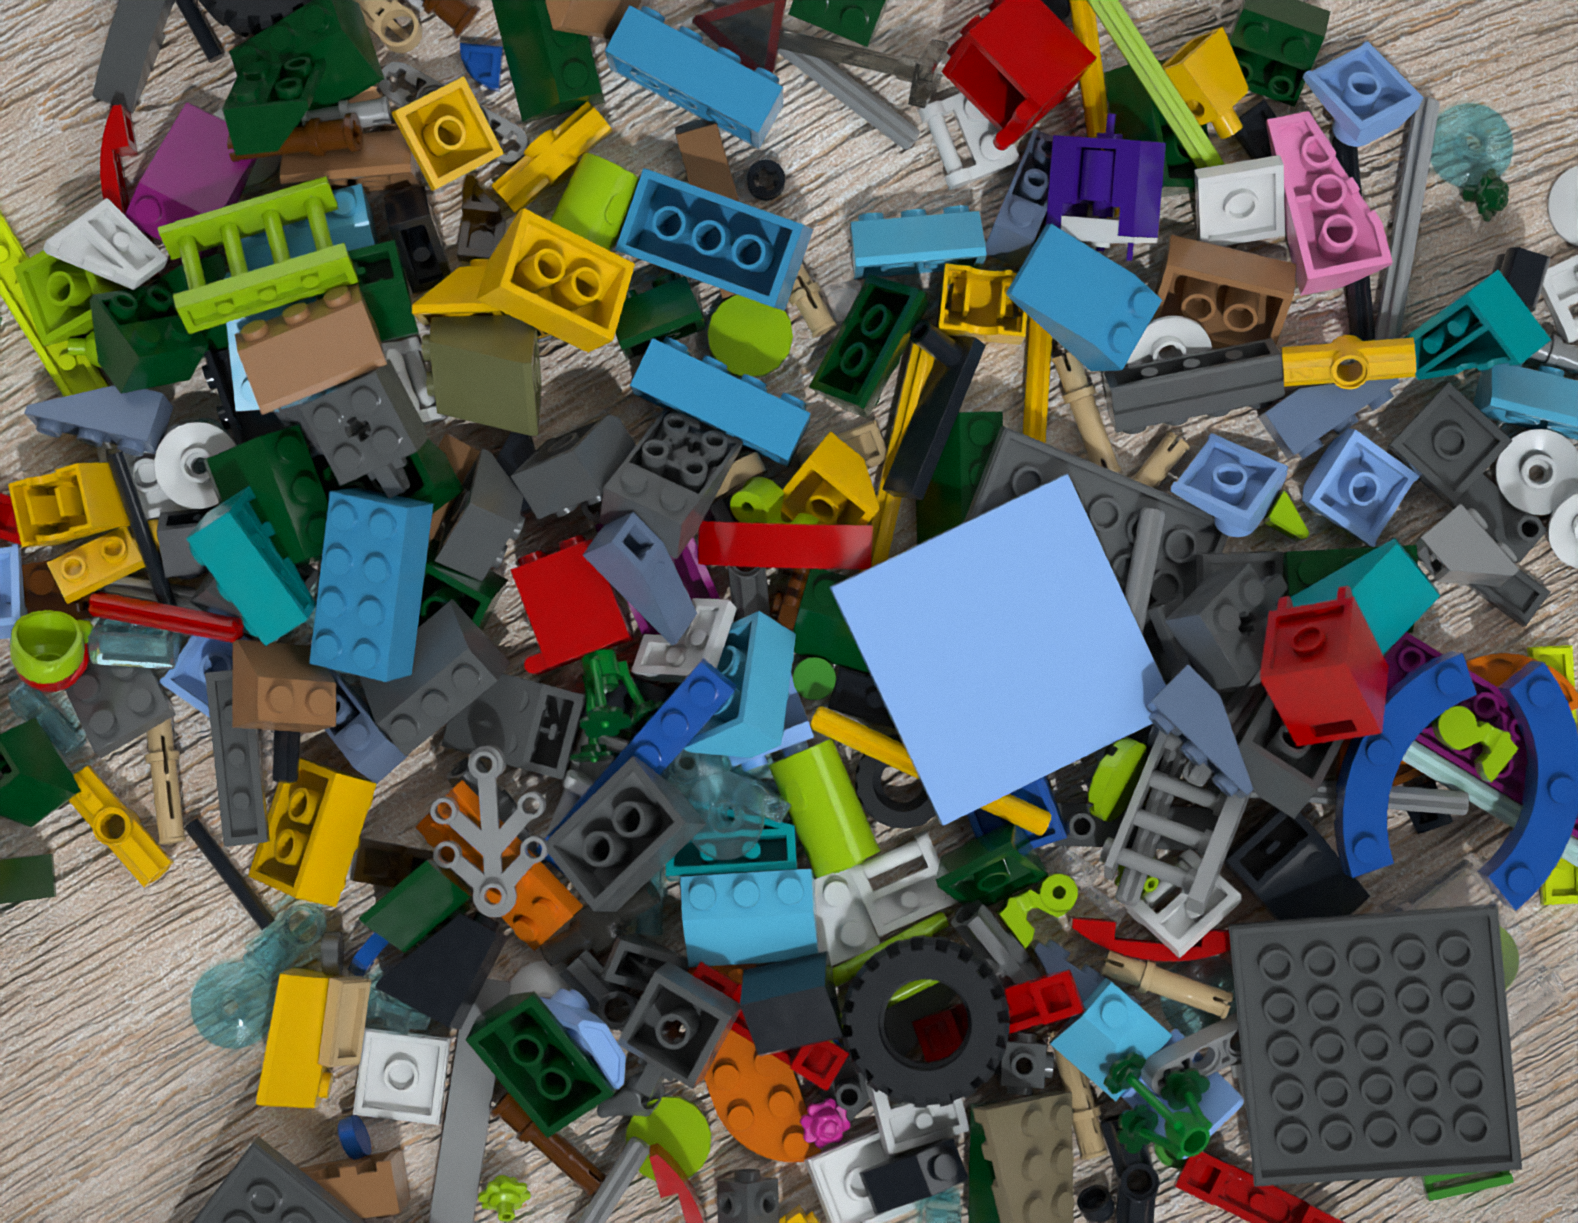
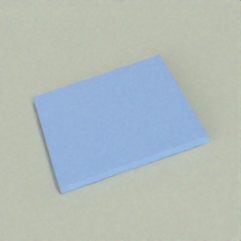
M1068 474L1051 480L829 587L940 824L943 826L1152 724L1149 719L1152 712L1146 706L1166 686Z

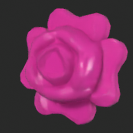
M831 1097L826 1098L821 1103H810L807 1107L808 1114L800 1118V1123L804 1128V1140L808 1143L814 1142L815 1146L820 1149L829 1143L841 1142L843 1138L842 1133L850 1128V1122L846 1117L847 1110L842 1109Z

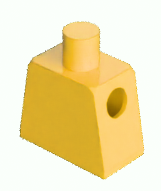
M1220 27L1189 40L1162 67L1200 126L1211 122L1219 138L1225 139L1243 128L1233 106L1248 93V85L1223 27Z

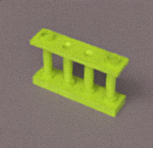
M327 176L305 181L289 188L157 227L171 259L182 258L189 290L174 294L173 298L176 310L189 334L322 294L337 287L358 283L356 270L345 243L335 246L332 243L325 213L338 210L339 207ZM308 219L316 251L291 259L283 226ZM266 232L274 264L248 272L241 239ZM224 244L231 277L206 285L198 252Z

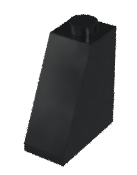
M476 912L474 918L459 914L380 978L375 988L449 1028L461 1029L508 936L497 931L499 922L480 912Z

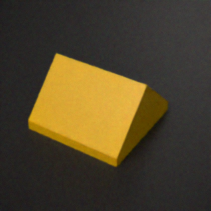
M464 76L391 113L432 191L504 154Z

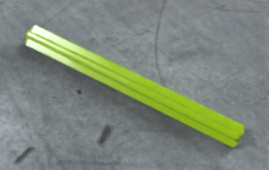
M1087 0L1196 168L1201 169L1224 165L1225 163L1120 1Z

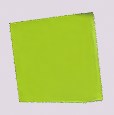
M1286 491L1279 492L1275 503L1263 518L1264 524L1296 542L1307 539L1310 533Z

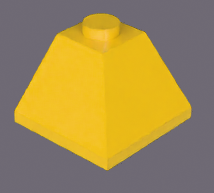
M489 259L470 260V266L458 267L412 305V314L422 325H431L432 317L506 315L504 312L476 299Z
M830 431L783 488L784 498L781 519L785 522H790L799 513H807L820 519L816 524L867 525L880 507L864 458Z

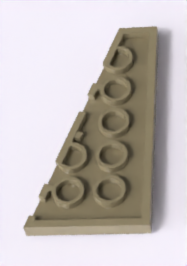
M1056 1090L972 1108L975 1122L983 1124L987 1140L981 1144L985 1160L992 1161L996 1176L992 1184V1190L1000 1222L1074 1223L1072 1092Z

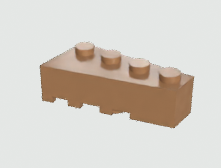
M402 1148L373 1153L357 1160L346 1158L298 1167L361 1219L370 1217L385 1218L400 1214L411 1200Z

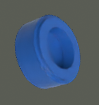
M351 1115L341 1119L337 1127L338 1136L347 1156L357 1160L370 1155L372 1152L371 1140L362 1119L358 1115Z

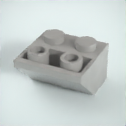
M1462 504L1457 506L1414 544L1417 545L1418 560L1437 582L1500 587L1519 571L1518 567L1514 564L1517 558L1512 550L1502 541L1495 543L1485 530L1488 528V525L1481 515L1473 508L1466 510Z

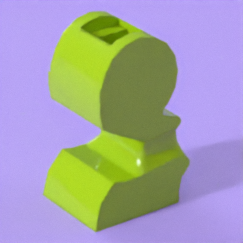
M760 476L749 479L743 488L737 491L730 500L732 514L740 522L816 524L820 520L811 514L799 513L793 521L785 522L781 519L784 498L783 490L772 480Z
M1454 705L1432 721L1431 726L1435 736L1450 749L1459 751L1477 742L1483 745V751L1474 760L1476 772L1486 782L1492 783L1519 749L1512 742L1509 732L1500 730L1486 722H1477L1474 714L1463 706Z
M1050 873L1048 877L1039 881L1036 892L1026 888L1004 899V904L996 913L1023 948L1026 949L1031 943L1035 931L1027 921V913L1030 910L1037 908L1059 918L1072 909L1078 897V888L1069 876L1061 873Z

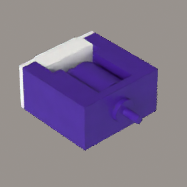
M1107 114L1106 133H1097L1096 138L1053 135L1046 224L1056 226L1077 240L1091 241V246L1096 247V251L1104 252L1105 248H1110V243L1128 244L1126 261H1132L1134 244L1157 243L1166 143L1123 140V134H1114L1116 114ZM1088 204L1093 205L1092 216H1099V218L1087 217ZM1115 207H1120L1119 219H1107V217H1114Z

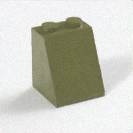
M510 315L432 317L430 334L422 336V353L424 361H431L432 370H428L426 374L428 396H435L437 413L529 436L538 435L542 377L537 328Z

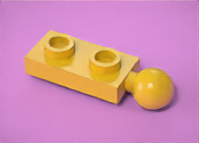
M159 519L148 520V524L160 553L156 532ZM127 527L115 529L47 562L67 604L145 567L135 537H131Z

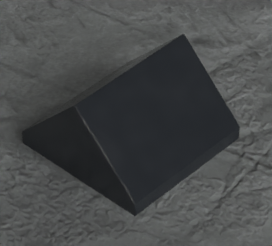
M828 951L743 971L740 1007L759 1056L840 1039L844 1036Z

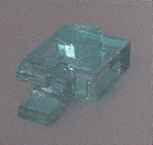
M370 987L366 1020L380 1017L385 1019L383 1025L385 1028L401 1034H408L410 1029L427 1030L430 1017L397 999L383 995L378 989Z

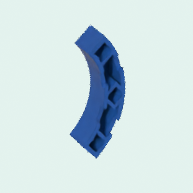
M1450 651L1427 661L1406 674L1405 678L1393 686L1386 694L1382 733L1355 737L1350 741L1342 761L1336 785L1337 798L1334 831L1343 873L1351 878L1394 864L1387 831V811L1393 780L1400 762L1417 736L1444 711L1463 700L1477 695L1463 653Z
M1530 661L1498 687V690L1507 701L1515 716L1521 736L1524 737L1528 764L1526 765L1525 787L1522 798L1523 806L1518 821L1501 847L1477 871L1503 905L1515 911L1527 902L1550 876L1568 844L1578 815V732L1568 701L1557 680L1545 663L1539 661Z

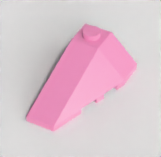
M1306 111L1267 119L1266 127L1272 156L1280 155L1284 164L1285 230L1291 261L1296 264V280L1300 296L1342 288L1391 266L1393 261L1381 219L1375 210L1371 211L1359 193V186L1353 177L1349 178L1335 156L1336 151L1311 113Z

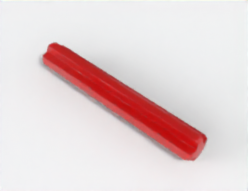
M103 592L92 594L88 600L90 604L88 611L95 617L230 643L235 642L237 639L241 640L243 637L244 624L240 618Z

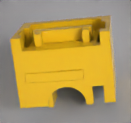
M945 264L941 279L937 328L946 335L976 337L980 341L1021 345L1026 334L1027 314L1018 306L1019 316L1016 319H1012L1014 302L1005 295L1017 273H1012V270L988 271L965 265ZM953 284L951 310L948 312L949 309H945L948 297L947 286Z
M108 462L76 463L56 469V472L29 477L8 484L22 547L67 544L68 541L113 528L130 526Z

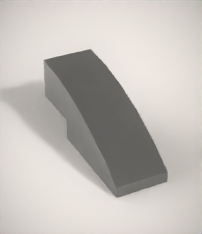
M175 0L119 1L100 61L92 95L94 98L113 106L122 104L130 113L134 114L166 37L163 29Z

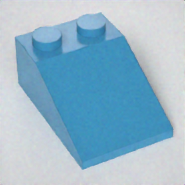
M1046 224L1005 294L1090 371L1123 370L1162 302V299L1135 274L1052 224Z

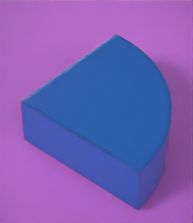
M460 43L461 59L469 75L479 85L489 90L500 92L503 47Z
M374 932L353 957L348 970L356 976H364L374 964L375 958L389 942Z

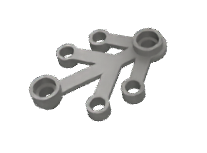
M484 745L475 749L468 760L470 773L478 779L481 829L459 810L458 803L451 797L445 796L435 800L430 808L431 817L435 822L448 824L483 855L484 872L462 855L460 845L452 840H446L438 844L434 849L433 858L437 865L442 868H451L474 888L473 901L476 908L482 914L489 917H500L507 914L514 907L517 900L515 885L534 863L542 861L548 855L549 845L546 839L539 835L530 836L523 841L520 848L521 854L503 872V851L531 819H535L543 814L546 809V801L540 793L535 791L522 795L518 801L517 810L500 828L496 778L503 773L506 759L498 747ZM481 756H487L492 760L493 766L489 772H484L479 768L478 760ZM528 797H533L539 802V810L536 813H530L525 809L524 804ZM441 802L448 803L451 806L452 814L449 818H443L439 815L438 806ZM536 841L542 846V854L539 857H533L528 853L527 847L529 842ZM444 846L451 847L454 850L455 858L452 862H446L441 857V849ZM489 888H496L501 892L502 898L499 903H492L488 900L487 891Z

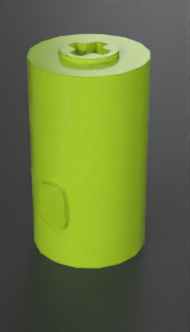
M584 152L550 221L612 252L620 237L640 178L604 158Z
M832 738L768 765L816 878L847 870L881 851Z

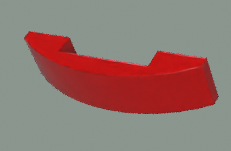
M122 104L112 106L103 132L100 153V180L103 200L108 198L125 215L130 202L121 157L136 155L138 151L131 113ZM141 231L154 244L153 237ZM157 272L155 275H153V276L150 277L149 279H151V280L159 279V278H160L159 272Z
M702 521L699 527L698 564L769 568L868 569L872 567L873 525Z
M1069 916L1068 919L1069 926L1094 943L1111 951L1139 959L1170 962L1190 961L1215 956L1231 950L1229 930L1212 928L1184 955L1178 958L1161 941L1115 937L1116 922L1113 920Z
M700 962L693 976L740 1003L742 984L713 967ZM741 1010L730 1030L754 1044ZM831 1040L771 1055L789 1065L790 1069L828 1091L849 1056V1052Z
M1070 969L1004 987L1007 1003L1009 1004V1034L1042 1023L1046 1025L1085 1011ZM963 1002L912 1022L927 1062L951 1055L962 1043L968 1026L967 1012Z
M659 1143L650 1145L649 1158L660 1198L678 1194L685 1222L707 1223L698 1195L681 1166Z
M1205 1151L1186 1158L1174 1183L1175 1187L1213 1206L1216 1205L1250 1223H1346L1275 1185L1254 1186L1253 1174Z

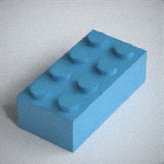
M629 5L605 49L610 70L711 124L717 123L718 128L760 149L783 107V87L778 84L780 79L763 68L757 67L754 72L741 65L742 59L726 48L718 47L717 51L705 46L702 44L703 38L686 27L681 26L679 31L664 24L665 17L649 7L642 6L641 10H638Z
M643 168L615 250L785 311L814 229Z
M665 336L663 342L652 338L630 384L634 395L663 409L666 407L674 409L743 441V447L758 452V454L787 468L789 467L810 423L811 413L805 411V402L784 392L780 398L767 393V384L747 374H743L741 380L728 374L729 371L726 370L727 365L707 355H704L702 361L689 356L690 352L687 351L688 347L672 338Z
M358 487L330 491L309 664L384 682L412 675L433 511L432 503L400 496L388 498L386 493Z

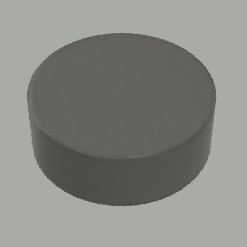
M341 931L325 932L321 940L322 972L325 975H341L344 964L343 934Z

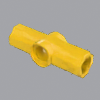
M587 101L554 131L552 129L547 130L537 137L524 151V157L491 186L506 205L517 215L521 209L533 202L549 186H557L569 177L577 168L584 152L588 153L612 132V128Z
M1343 335L1334 339L1331 344L1282 347L1281 352L1284 387L1335 383L1336 386L1342 389L1351 390L1360 387L1367 380L1415 377L1416 374L1415 343L1413 337L1362 341L1354 335ZM1346 359L1357 360L1351 365L1340 364V362Z
M88 765L79 772H76L73 776L81 792L71 798L69 802L93 828L96 839L113 851L143 887H148L166 873L174 861L142 826L137 813L122 803L91 766ZM117 814L125 821V831L119 838L112 836L109 831V822Z

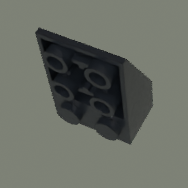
M1274 807L1229 848L1224 861L1225 866L1275 920L1351 915L1370 897L1355 877L1351 878L1343 873L1338 855L1301 813L1293 819Z

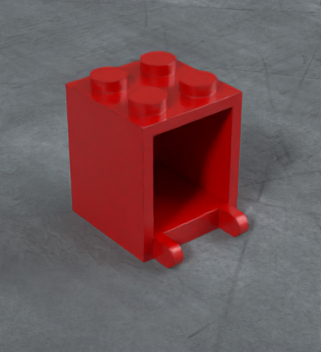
M994 0L988 7L990 12L983 18L979 14L973 17L960 31L962 36L946 52L951 58L941 72L999 131L993 139V144L995 148L1001 151L1008 149L1061 103L1097 59L1041 0Z
M583 535L569 538L558 543L560 551L547 556L542 550L530 553L517 559L520 566L510 570L541 649V653L530 656L525 660L524 667L529 673L541 675L579 661L591 652L610 649L634 640L615 588L583 556V553L593 539L586 540Z
M1339 587L1337 600L1293 607L1290 596L1280 597L1277 610L1269 611L1260 679L1296 746L1381 734L1389 666L1355 598L1352 597L1350 587Z

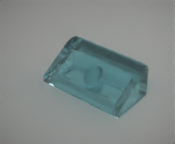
M99 618L88 636L90 660L95 665L172 670L178 662L184 634Z

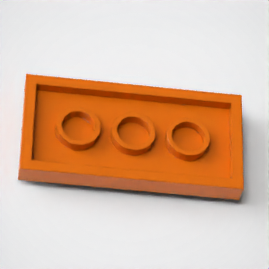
M461 780L446 796L456 800L459 810L481 829L479 797ZM441 802L438 806V813L443 818H449L452 814V808L448 803ZM430 812L415 827L433 848L446 840L457 842L462 849V855L484 872L483 855L448 824L435 822ZM499 818V825L501 828L504 823ZM518 837L502 853L503 872L521 854L520 848L523 842ZM444 846L441 849V855L448 862H452L455 858L454 850L448 846ZM527 848L528 853H529L531 856L536 857V856ZM540 861L534 863L515 885L517 891L516 903L511 911L501 917L514 930L517 937L526 942L535 951L571 919L583 905ZM489 888L487 891V898L490 902L499 903L501 901L502 895L498 889Z

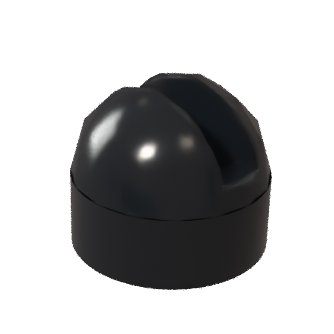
M1102 1185L1087 1187L1077 1198L1078 1208L1088 1222L1106 1223L1113 1216L1115 1209L1114 1200L1106 1187Z

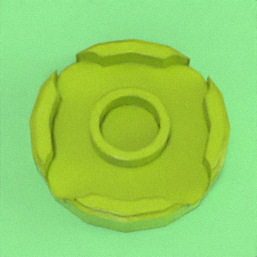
M736 294L722 302L712 315L708 329L710 351L714 358L727 365L726 370L730 374L739 377L747 374L758 378L765 377L782 365L790 353L793 333L791 320L784 310L773 308Z
M1129 737L1122 738L1114 743V747L1118 748L1113 756L1106 754L1102 758L1093 775L1088 791V802L1094 804L1089 808L1090 814L1107 822L1118 818L1127 808L1147 762L1148 753L1146 746Z
M664 1095V1097H661L657 1108L649 1116L633 1115L626 1131V1145L634 1136L642 1139L648 1145L659 1143L678 1162L688 1178H690L703 1167L710 1153L712 1132L705 1115L695 1103L681 1096ZM658 1099L647 1102V1106L654 1104ZM648 1154L638 1171L642 1175L656 1181Z

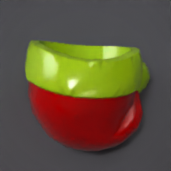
M52 610L31 612L20 617L12 628L9 649L12 663L21 681L40 692L50 693L67 689L75 684L85 672L90 659L87 642L94 634L91 622L81 619L76 621L74 617L64 612Z

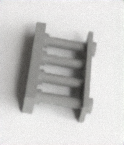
M1153 725L1147 741V746L1151 747L1152 750L1115 839L1111 837L1106 839L1099 861L1105 863L1104 878L1113 881L1120 864L1181 887L1182 893L1188 895L1186 909L1203 915L1252 791L1242 799L1236 794L1229 797L1222 791L1219 794L1157 771L1165 749L1183 755L1184 753L1180 749L1183 743L1172 732L1165 735ZM1150 788H1156L1214 810L1213 815L1219 817L1214 831L1206 829L1205 832H1201L1143 810L1142 807ZM1135 825L1197 848V853L1203 855L1199 869L1190 868L1188 872L1127 849L1126 846Z

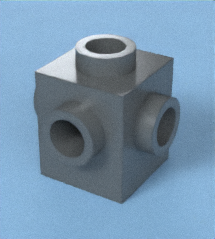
M1017 1031L1011 1033V1037H1008L1002 1061L997 1065L994 1074H997V1081L1000 1086H1007V1093L1033 1095V1088L1044 1089L1045 1078H1052L1054 1053L1047 1051V1044L1043 1039H1037V1033ZM1023 1057L1030 1059L1032 1062L1031 1069L1026 1073H1020L1016 1070V1062Z
M738 1169L734 1171L733 1178L717 1180L718 1223H779L778 1178L760 1176L759 1169Z

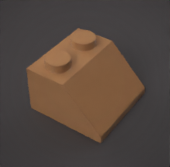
M237 639L233 642L232 727L306 733L335 727L336 682L328 668L309 664L311 646L272 642L265 646L260 641Z

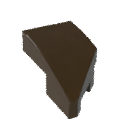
M466 175L461 208L463 217L457 257L458 261L470 262V260L489 259L505 235L506 222L501 215L500 207L494 200L491 201L480 188L474 176Z
M359 837L350 880L395 888L425 861L432 859L434 851Z

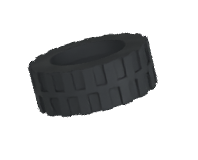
M893 734L888 736L902 743L899 734ZM866 754L862 755L855 772V789L861 805L873 819L888 827L909 829L921 826L936 816L924 787L920 794L909 802L902 803L891 800L884 793L881 786V776L888 765Z

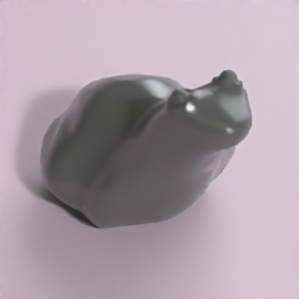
M643 1071L638 1072L627 1080L619 1093L614 1094L598 1105L597 1115L600 1118L633 1115L649 1116L657 1108L661 1097H664L665 1087L661 1082L657 1091L651 1097L644 1095L634 1089ZM658 1099L654 1104L647 1106L649 1101Z

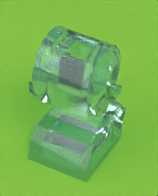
M940 1192L932 1197L920 1200L918 1223H961L963 1206L960 1205V1194Z

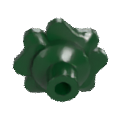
M1489 168L1487 173L1482 175V179L1477 185H1466L1464 187L1463 200L1465 202H1474L1478 208V213L1482 215L1484 221L1489 222L1492 216L1497 214V211H1503V208L1507 206L1509 186L1505 181L1501 180L1500 176L1496 175L1495 169Z

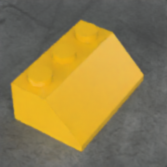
M523 208L518 212L489 258L476 299L589 353L613 341L635 263Z
M299 757V777L297 782L289 784L278 783L267 816L270 842L258 844L248 877L294 898L337 907L341 892L346 884V877L354 852L359 844V837L367 812L372 805L373 794L377 784L354 774Z
M292 967L280 973L255 1105L316 1108L321 1104L322 1098H329L333 1083V1073L327 1072L328 1067L318 1064L329 979L345 976L325 975L321 971L300 967Z

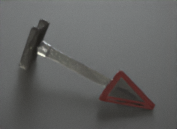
M741 0L697 14L692 19L693 24L719 47L726 48L742 59L740 64L754 72L757 67H760L775 74L778 50H788L895 75L896 79L911 83L908 105L926 108L941 83L942 75L936 73L937 66L945 55L949 43L932 39L920 58L902 54L899 57L787 31L782 27L787 0Z

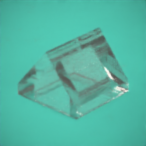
M857 280L822 287L825 302L833 320L838 326L843 324L862 288L861 283Z

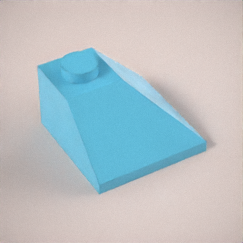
M1105 978L1083 1003L1085 1011L1072 1016L1049 1044L1113 1100L1117 1101L1125 1090L1122 1089L1117 1094H1111L1103 1084L1105 1078L1110 1074L1109 1069L1111 1065L1119 1058H1125L1133 1051L1147 1060L1152 1054L1161 1050L1173 1035L1108 978Z

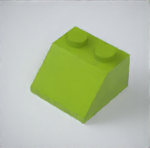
M44 250L13 267L43 346L54 345L67 341L68 338H78L90 334L94 331L90 305L92 296L130 289L48 255Z

